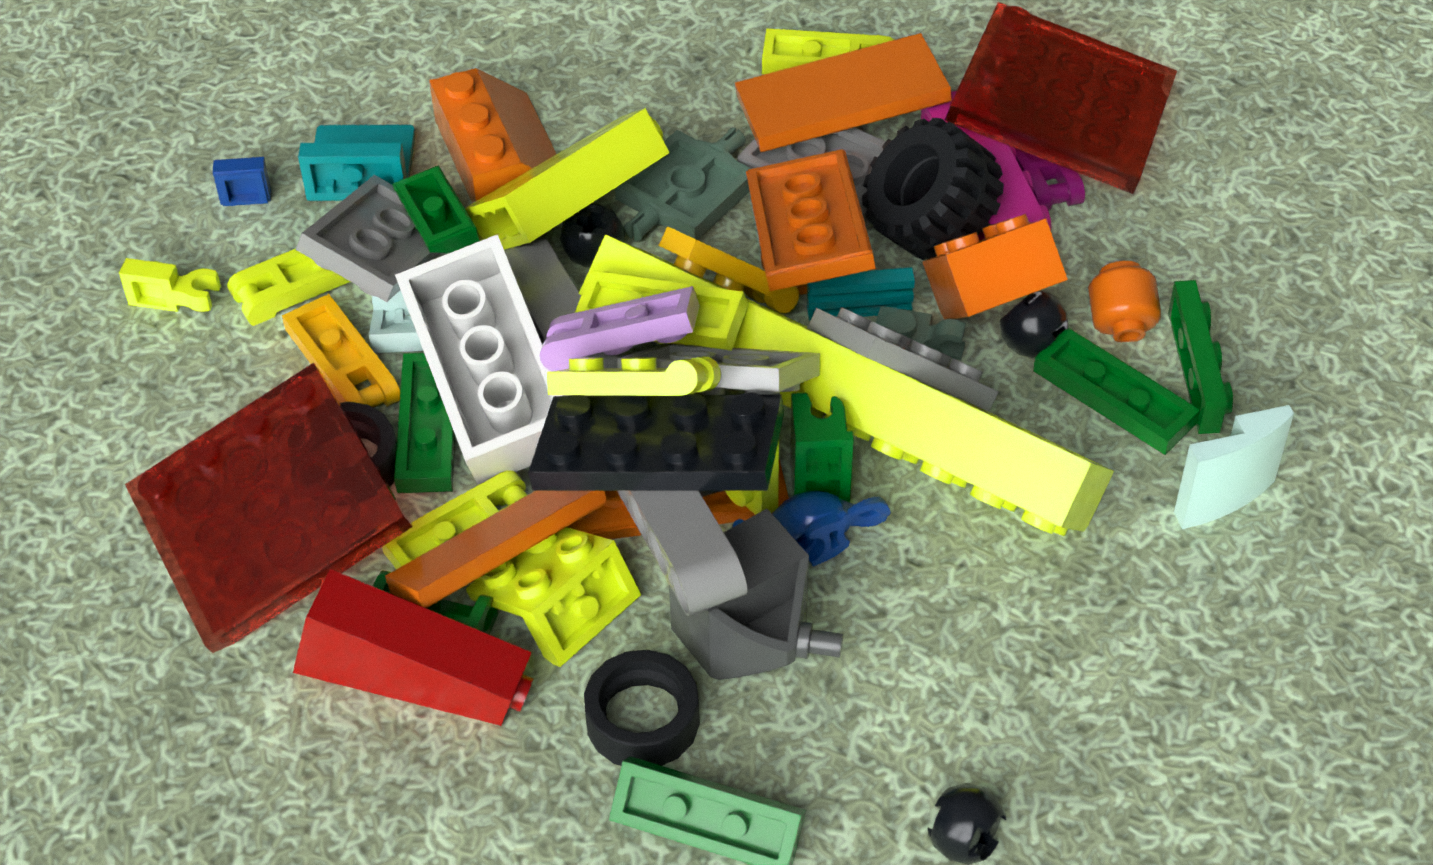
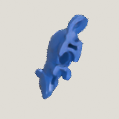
M807 491L795 494L785 500L772 514L809 555V562L814 567L837 556L849 547L850 540L845 535V532L850 526H876L886 521L891 511L887 502L881 497H871L857 504H852L828 492ZM738 519L734 521L732 528L744 520Z

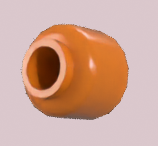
M1123 260L1109 263L1101 268L1099 274L1089 284L1088 290L1093 326L1100 333L1113 334L1116 342H1137L1145 337V332L1153 329L1160 321L1161 308L1156 278L1149 270L1142 268L1137 262Z

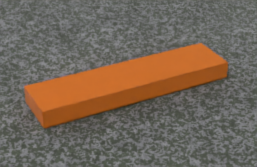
M534 491L387 574L385 578L390 594L428 608L604 506L607 503L605 492Z

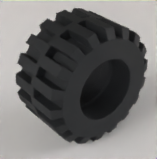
M932 118L930 122L926 119L917 120L912 128L904 126L898 130L897 136L893 140L888 139L882 145L883 151L878 157L874 156L870 164L872 167L871 173L865 176L863 187L867 191L862 195V206L867 208L865 212L867 221L874 225L873 228L921 260L937 256L934 246L974 232H977V235L980 232L983 233L982 228L991 225L988 223L990 217L997 215L1001 205L997 202V197L1003 194L1004 184L999 181L1003 175L1001 166L995 162L996 157L989 150L950 121L946 122L942 118Z

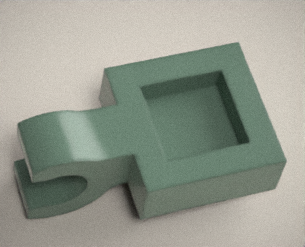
M884 306L880 307L876 319L877 324L954 359H962L965 342L962 339L966 323L956 319H945L932 326V314Z

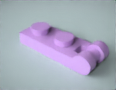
M691 286L559 316L549 326L546 335L547 339L544 341L540 351V361L550 371L569 368V358H579L601 352L606 355H617L628 351L634 345L656 340L659 343H671L680 340L694 330L700 306L695 290Z

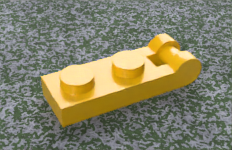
M667 226L658 246L677 254L673 265L703 278L707 269L716 272L713 279L714 283L729 290H744L749 298L759 303H766L768 307L779 313L790 312L796 306L799 299V291L796 286L770 292L765 270Z
M330 294L282 315L286 332L340 403L354 402L367 404L374 408L382 403L388 407L400 401V389L396 380ZM367 379L372 384L360 391L355 387V385Z

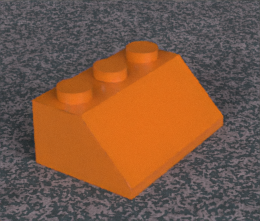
M477 68L429 80L435 122L472 203L556 155L553 145L526 92Z

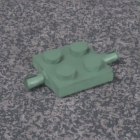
M732 127L722 138L714 143L696 140L679 130L670 135L664 141L670 152L669 154L615 188L616 200L639 212L624 225L626 234L631 239L634 236V241H639L653 226L660 224L671 227L697 240L704 235L750 191L746 171L752 168L736 161L732 156L738 148L745 144L744 134L739 129L736 132V128Z

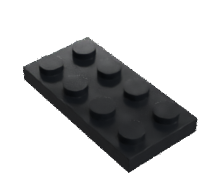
M782 394L553 396L528 471L532 490L768 491L784 417Z

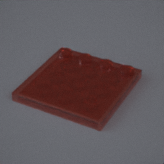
M998 2L950 104L945 121H950L962 128L1134 194L1142 176L1177 70L1032 15L1022 7L1009 6Z
M314 362L125 484L205 647L212 653L233 645L320 588L330 569L343 573L413 527L334 392Z

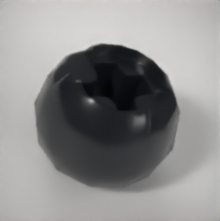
M590 204L563 221L560 241L565 253L572 262L583 267H591L604 236L608 235L624 242L625 231L614 211L600 204Z
M1043 291L1029 294L1000 319L1001 335L1008 347L1017 354L1029 358H1035L1042 350L1050 346L1069 326L1067 312L1061 302L1050 293Z
M964 783L947 788L935 804L940 810L936 816L933 828L930 829L928 827V836L933 846L950 861L969 865L986 860L999 843V841L993 838L997 832L1001 818L1006 820V812L1002 804L985 787Z

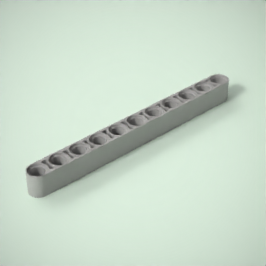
M545 237L504 250L542 345L547 339L546 335L551 322L559 316L574 313L581 297ZM601 352L583 356L603 357L604 368H617V355H606ZM584 395V396H625V395ZM617 491L687 616L747 595V584L739 559L699 491Z

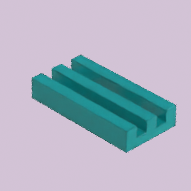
M913 268L869 270L808 283L806 305L808 320L811 321L816 308L836 317L841 307L862 317L878 316L881 306L913 311V288H915Z

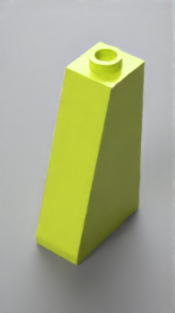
M646 108L621 116L470 204L465 210L476 226L480 241L498 234L504 250L531 243L670 152L663 141L661 127L650 117Z

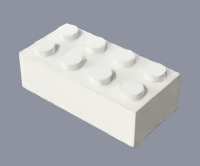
M497 234L395 275L463 457L478 485L506 470L517 472L531 465L553 396H563L548 395L547 372L550 370L544 367L540 361L539 355L542 343Z

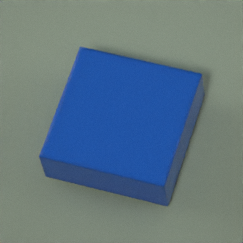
M264 157L213 160V176L221 205L265 204L271 201V185Z

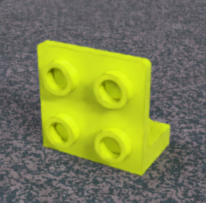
M568 527L486 573L466 588L471 600L477 601L481 594L493 597L491 607L521 616L543 657L558 667L566 663L641 596L614 540Z

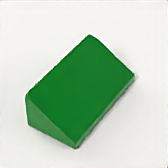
M439 165L392 184L396 195L430 253H451L480 241L476 226Z

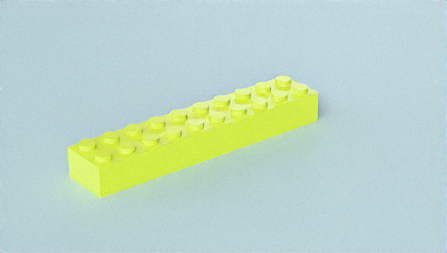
M605 235L579 294L582 295L591 270L722 289L726 288L683 270L650 252ZM747 299L749 304L733 348L820 353V375L800 383V390L780 392L783 405L791 408L792 393H807L812 404L811 414L823 418L824 413H826L824 418L832 415L830 412L831 398L834 396L838 397L845 408L847 431H853L854 436L869 441L871 436H873L872 448L895 459H904L913 464H917L919 459H921L923 463L920 471L950 485L954 483L963 488L966 487L967 483L973 484L974 486L970 492L971 496L996 508L1001 509L1003 507L1015 512L1018 506L1024 509L1021 517L1022 521L1047 533L1053 534L1055 532L1065 536L1068 529L1085 531L1114 470L980 407L866 358L808 329L807 326ZM657 340L654 341V342H656V343H658V344H681V345H690V344H683V343H676V342H671V343H659Z

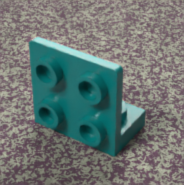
M319 125L316 129L314 143H300L298 154L307 201H342L373 175L390 184L410 177L415 142L414 126Z

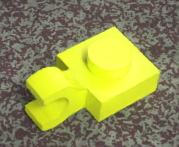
M126 258L119 271L128 305L175 312H178L180 306H186L195 311H210L212 308L208 291L203 290L219 291L221 288L218 272L207 268L196 269L187 275L179 276L177 267L174 264Z

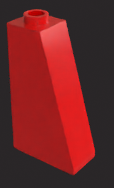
M332 569L329 570L306 616L293 669L295 674L500 726L503 723L508 708L521 711L534 678L523 674L532 652Z

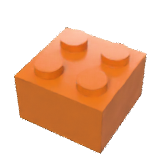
M1026 214L982 228L985 236L984 239L979 240L977 232L938 244L934 246L937 256L922 261L944 320L970 317L1068 280L1047 219L1029 223Z

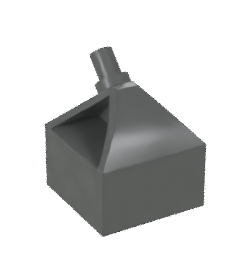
M768 509L724 532L741 564L747 584V595L687 616L669 585L671 629L711 678L723 680L767 672L791 664L796 660V657L808 659L809 653L838 658L841 656L843 634L814 630L813 623L807 622L809 555Z

